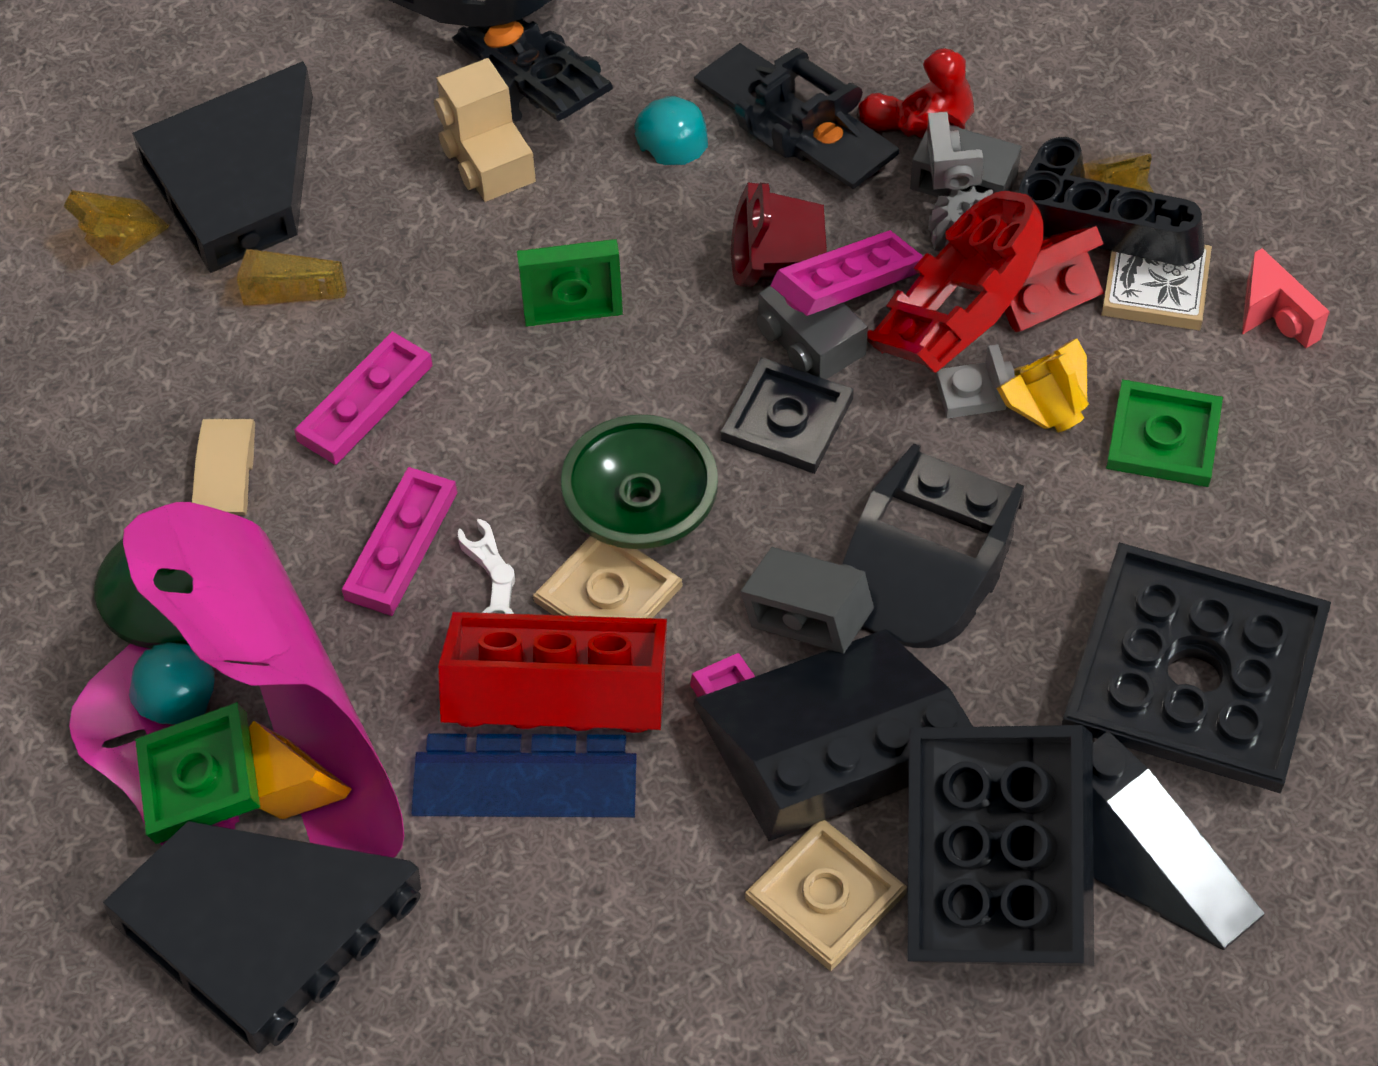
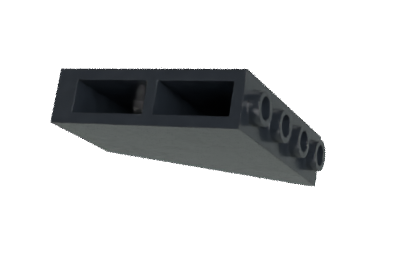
M303 61L132 133L141 164L210 273L298 235L313 100L307 66Z
M188 821L104 900L103 904L111 924L259 1054L269 1043L277 1046L288 1038L297 1026L298 1018L296 1015L311 1000L319 1003L331 994L340 980L338 975L340 970L352 958L356 961H361L367 957L380 940L381 934L379 931L393 917L401 920L413 910L421 896L420 892H418L421 889L419 868L409 860Z

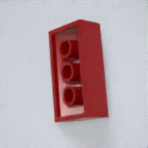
M452 612L438 664L440 723H457L464 727H478L483 724L512 725L519 729H532L537 726L567 727L575 731H586L592 728H617L631 733L661 730L664 705L667 619Z

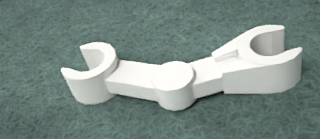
M477 519L478 530L484 537L480 541L472 542L459 529L458 540L461 550L484 567L492 580L491 603L482 613L514 614L510 609L512 587L515 584L514 570L499 555L490 525L486 521Z

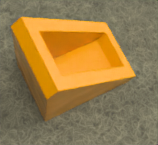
M253 721L250 725L249 731L260 801L259 809L279 819H286L343 800L352 790L289 739L256 721Z

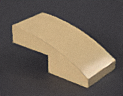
M254 419L202 420L195 462L192 503L213 507L234 515L247 514L249 470H252L254 460Z

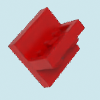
M1097 226L1056 234L1042 241L1039 255L1029 276L1005 310L1009 324L1015 332L1023 331L1104 294L1088 251L1103 245Z

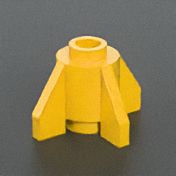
M1072 339L1055 350L1054 353L1046 355L1029 365L1015 368V376L996 388L1008 408L1043 429L1054 426L1057 433L1065 431L1084 419L1081 411L1089 405L1087 401V355L1078 339Z

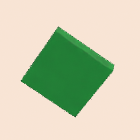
M617 239L517 251L526 327L623 315Z
M1122 379L1106 469L1209 487L1223 397Z
M238 702L135 739L146 836L155 844L169 840L188 821L213 825L260 808L247 712Z

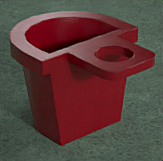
M747 183L736 208L732 229L731 263L736 285L753 287L758 280L774 279L777 271L781 268L827 253L824 205L771 193L769 183Z

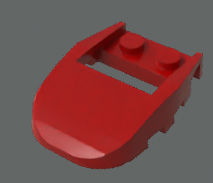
M1011 191L996 192L981 199L963 213L945 232L949 243L936 257L925 253L913 269L920 276L906 294L899 290L896 291L886 305L890 312L874 331L868 330L867 341L882 354L887 353L925 365L931 372L936 373L993 326L1022 288L1041 249L1043 219L1039 208L1029 195ZM957 286L981 292L965 310L960 306H955L949 314L936 311Z

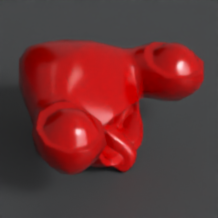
M941 48L936 50L923 63L925 73L931 82L908 95L905 100L881 93L868 95L858 105L857 116L859 121L872 130L880 132L901 130L908 137L916 135L923 138L928 126V113L947 112L949 125L965 129V123L974 113L973 94L965 78L966 60L961 54L951 49Z

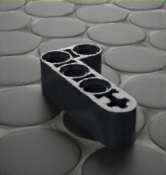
M1056 137L1046 141L1039 148L1020 183V193L1029 195L1040 210L1043 219V236L1045 237L1097 226L1103 241V245L1097 247L1100 249L1172 265L1191 264L1197 261L1204 253L1202 212L1195 202L1086 179L1080 144L1075 139Z

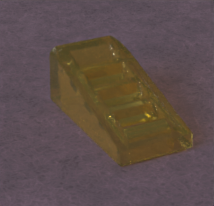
M246 249L237 274V283L244 306L345 298L347 293L340 261Z

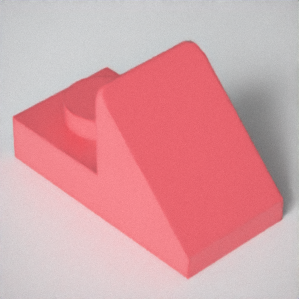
M1263 248L1256 251L1247 279L1242 334L1273 317L1282 334L1289 338L1294 337L1305 348L1320 341L1330 311Z

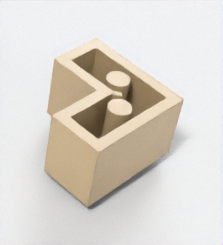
M486 58L436 77L439 98L434 99V106L444 127V131L439 132V140L446 156L449 159L456 157L460 162L458 164L459 172L467 189L476 188L484 202L536 182L533 152L512 121L509 88L490 59Z

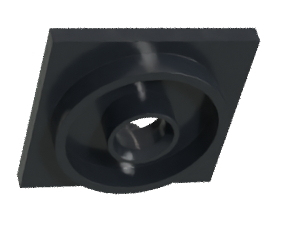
M1119 542L1062 725H1083L1092 733V738L1096 739L1109 731L1126 748L1281 794L1331 602ZM1180 658L1203 660L1216 669L1220 678V685L1217 689L1203 692L1189 684L1178 685L1168 675V667Z

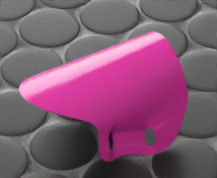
M175 502L139 514L123 532V547L131 579L137 591L176 626L199 659L234 680L251 686L259 685L274 732L292 741L352 789L343 800L301 813L310 843L392 858L396 857L402 849L404 841L403 817L397 796L267 534L260 526L248 519L192 502ZM162 568L183 570L193 578V591L187 594L161 591L154 584V576ZM129 644L89 680L72 706L69 727L78 755L125 792L136 806L145 825L136 741L114 748L102 747L105 741L137 730H144L146 735L175 724H159L143 717L131 704L129 690L133 668L144 651L151 648ZM224 661L251 662L252 665H249V664H240V663H230V662H224ZM235 816L215 823L212 826L235 829V824L240 822L239 816Z

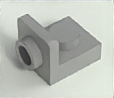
M928 113L927 145L933 189L949 188L961 190L969 186L980 185L983 174L982 150L961 151L959 131H950L948 113Z
M998 344L987 346L986 361L983 363L943 368L936 372L935 380L947 419L1006 410V405L996 388L1013 378L1015 374L1012 363L1010 361H1003Z

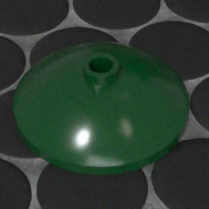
M655 415L621 416L593 427L572 446L565 458L561 472L563 501L574 522L595 539L612 546L627 549L660 547L685 537L695 530L708 516L715 502L718 489L716 462L703 439L687 426ZM638 496H644L649 499L646 502L632 501Z
M122 538L104 558L95 580V602L106 626L122 640L144 648H152L154 645L163 643L189 645L176 626L137 591L131 579ZM162 568L154 576V584L161 591L186 594L193 591V578L183 570Z

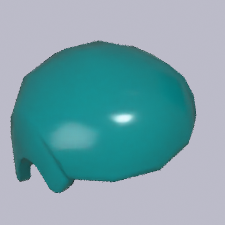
M676 96L663 97L649 103L635 120V138L640 150L643 152L648 150L659 164L685 165L698 159L708 147V134L704 116L699 107L691 101Z
M163 643L154 645L151 649L144 651L133 668L129 690L130 702L141 716L159 724H178L205 714L209 699L214 691L215 671L211 665L199 659L187 644Z

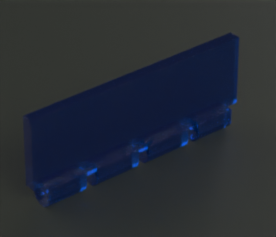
M428 733L427 752H416L412 816L635 818L637 753H626V734H587V753H577V734H532V753H522V734H477L476 752H467V734Z

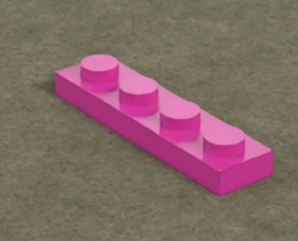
M889 230L781 268L777 271L770 286L785 297L790 307L809 316L917 274L913 268L923 256Z

